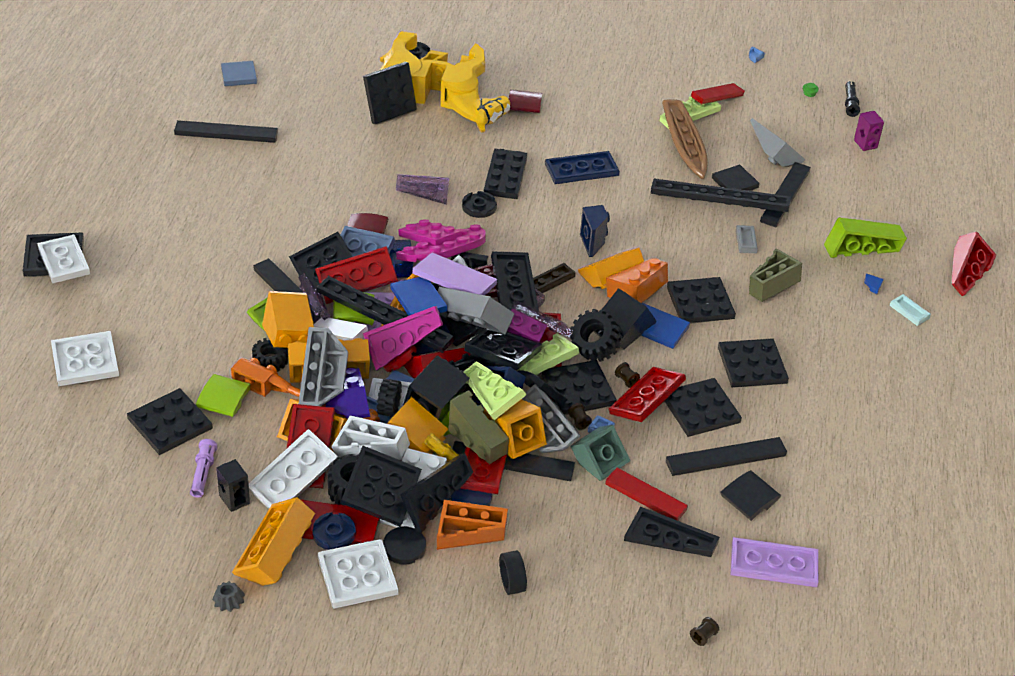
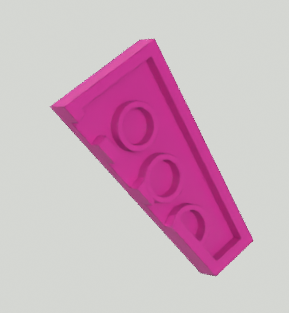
M437 306L363 333L364 338L368 339L369 353L376 371L443 325Z

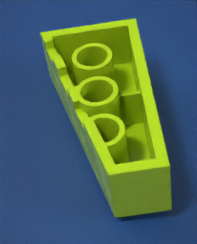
M838 217L824 246L830 258H836L837 255L842 254L845 257L852 256L854 253H861L862 255H869L871 252H877L878 254L900 252L907 237L900 225Z

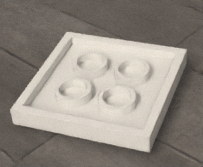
M111 331L51 340L58 387L119 376Z
M382 539L318 552L319 564L333 609L398 595V587Z

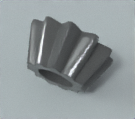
M230 581L227 583L223 582L217 586L212 599L215 601L214 607H220L221 611L227 609L229 612L234 608L239 609V604L244 603L243 597L245 594L236 583H231Z

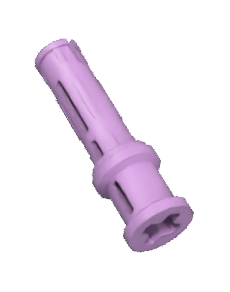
M202 439L198 445L200 450L195 457L197 466L190 489V494L193 497L199 498L204 494L209 467L214 463L213 455L218 446L211 439Z

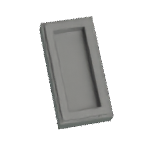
M736 225L739 253H757L758 248L754 226Z

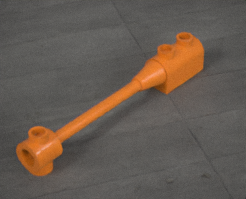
M241 358L231 368L232 379L249 383L251 391L264 397L271 390L290 393L297 397L300 396V389L292 386V384L279 376L273 365L263 367L256 358H251L250 360ZM369 409L370 417L363 418L380 422L379 415L374 409Z

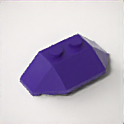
M359 368L346 369L344 391L325 403L326 407L335 408L337 414L344 415L347 419L349 416L359 418L370 417L365 386Z

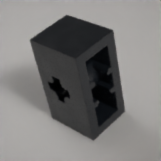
M234 459L216 467L219 496L229 510L233 512L250 504L248 475L238 461Z

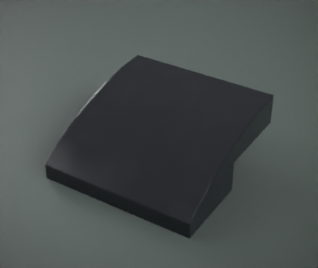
M524 370L517 371L526 377L524 383L530 388L536 384L540 390L561 405L568 400L563 394L535 374Z
M752 470L736 478L720 492L723 498L750 521L763 509L768 510L781 497V494Z

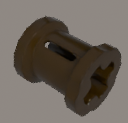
M623 362L615 369V376L621 378L628 388H631L640 379V375L632 371L627 362Z
M576 403L568 409V415L574 419V425L578 430L585 429L592 423L591 417L585 413L583 404Z
M705 617L702 620V624L691 629L690 637L697 645L704 646L712 635L718 633L720 630L719 625L711 617Z

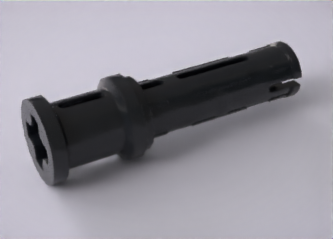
M849 81L845 85L847 99L845 100L846 114L850 117H855L860 113L859 99L856 97L855 82L852 81L851 85V81Z

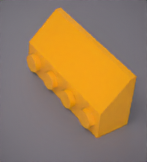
M356 338L345 341L338 339L348 351L347 368H359L362 379H369L370 357L368 339ZM300 341L288 343L290 383H300L302 381L307 343Z
M298 497L272 504L232 573L262 586L278 582L282 577L283 569L292 559V553L301 543V537L310 527L315 513Z

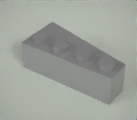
M439 287L437 292L447 304V312L439 313L440 317L445 319L449 317L455 321H463L506 334L514 316L512 311L490 296Z

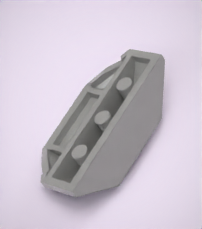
M309 327L299 396V404L322 406L344 391L348 351L329 328Z
M536 384L525 392L527 395L522 400L541 408L547 445L538 448L540 452L547 453L566 450L580 437L576 428L559 407Z

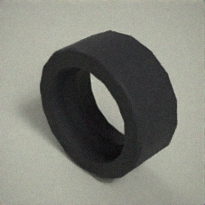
M516 550L501 553L499 567L506 593L511 595L525 592L527 589V577L520 552Z

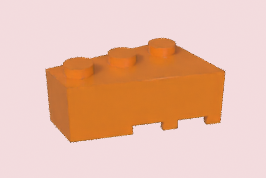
M651 258L606 277L607 297L611 298L619 288L640 303L644 302L668 282V263L657 258Z
M444 500L437 533V550L503 541L507 526L508 509Z

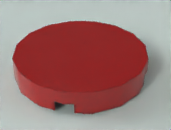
M415 345L386 364L383 369L389 373L392 368L398 370L411 360L413 356L411 353H416L417 347Z

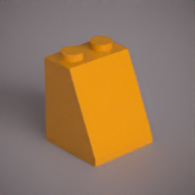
M269 291L262 326L273 347L288 348V343L297 341L307 343L309 327H314L306 293Z
M412 397L387 423L406 429L410 442L408 448L433 454L434 451L424 444L427 436L433 433L443 442L446 439L444 434L448 430L445 425Z
M521 399L494 420L509 438L507 454L512 459L547 445L541 408ZM485 409L483 413L489 420H492L493 418Z

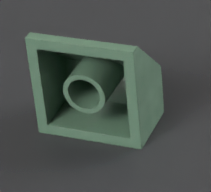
M613 425L598 427L570 446L578 463L599 481L608 477L617 467L621 468L631 461Z

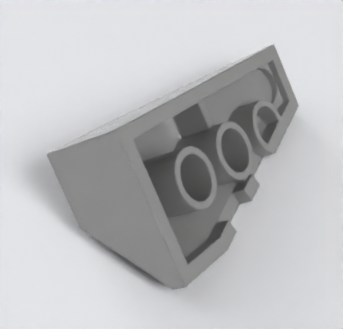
M753 118L750 120L764 152L769 156L768 160L774 165L778 163L784 167L793 165L795 162L802 163L805 161L799 153Z

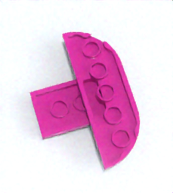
M426 219L420 220L416 224H407L406 227L398 229L399 236L418 241L419 243L413 247H404L403 250L396 252V259L417 262V260L422 261L431 253L448 258L483 245L486 242V231L478 224L470 225V228L457 230L453 226L431 223Z

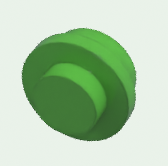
M814 83L804 84L802 88L804 95L808 97L815 96L819 90L818 86Z

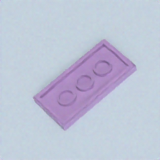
M435 253L429 254L413 267L412 274L445 288L480 295L487 294L497 284L496 278Z
M733 537L730 575L817 587L818 549Z

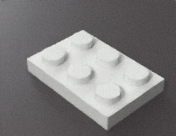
M75 235L37 243L52 283L90 274L88 264Z

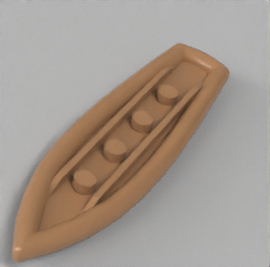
M663 100L662 104L667 124L678 153L686 165L699 178L704 179L708 166L707 153L692 118L681 100Z

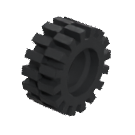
M263 338V342L258 340L257 344L253 345L252 358L258 359L263 367L273 365L278 372L280 368L284 369L288 363L287 348L273 347L270 340ZM267 354H275L274 356H264Z
M383 379L377 399V413L379 415L393 417L398 412L402 393L401 381Z

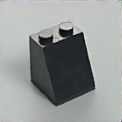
M619 288L602 308V310L612 316L622 331V341H619L622 349H626L645 330L657 322L645 305ZM597 329L593 332L602 337L604 329Z
M437 355L409 385L404 404L412 397L442 422L450 411V400L463 394L470 378L464 372L452 366L447 360Z

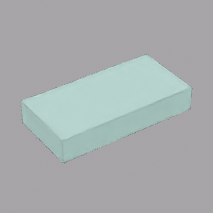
M904 294L895 298L890 303L893 309L916 326L930 319L931 314Z

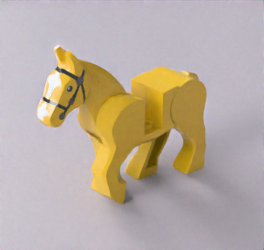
M400 31L397 38L393 41L392 48L388 53L380 57V62H383L380 70L403 62L409 63L416 103L425 104L430 90L441 91L440 107L453 109L464 118L474 121L481 133L485 132V125L493 124L510 110V100L506 96L492 99L479 98V82L477 77L485 72L484 49L477 43L470 49L469 56L462 55L460 63L454 65L447 63L448 53L430 50L425 57L418 59L408 51L417 47V33Z

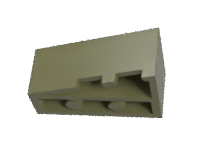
M776 248L773 251V255L771 257L768 256L766 262L750 275L749 294L763 302L801 281L802 262Z
M468 390L450 400L449 431L453 436L461 440L466 447H469L480 458L491 464L508 453L509 438L493 419L489 420L483 413L485 409L482 405L477 406L471 399L473 395Z

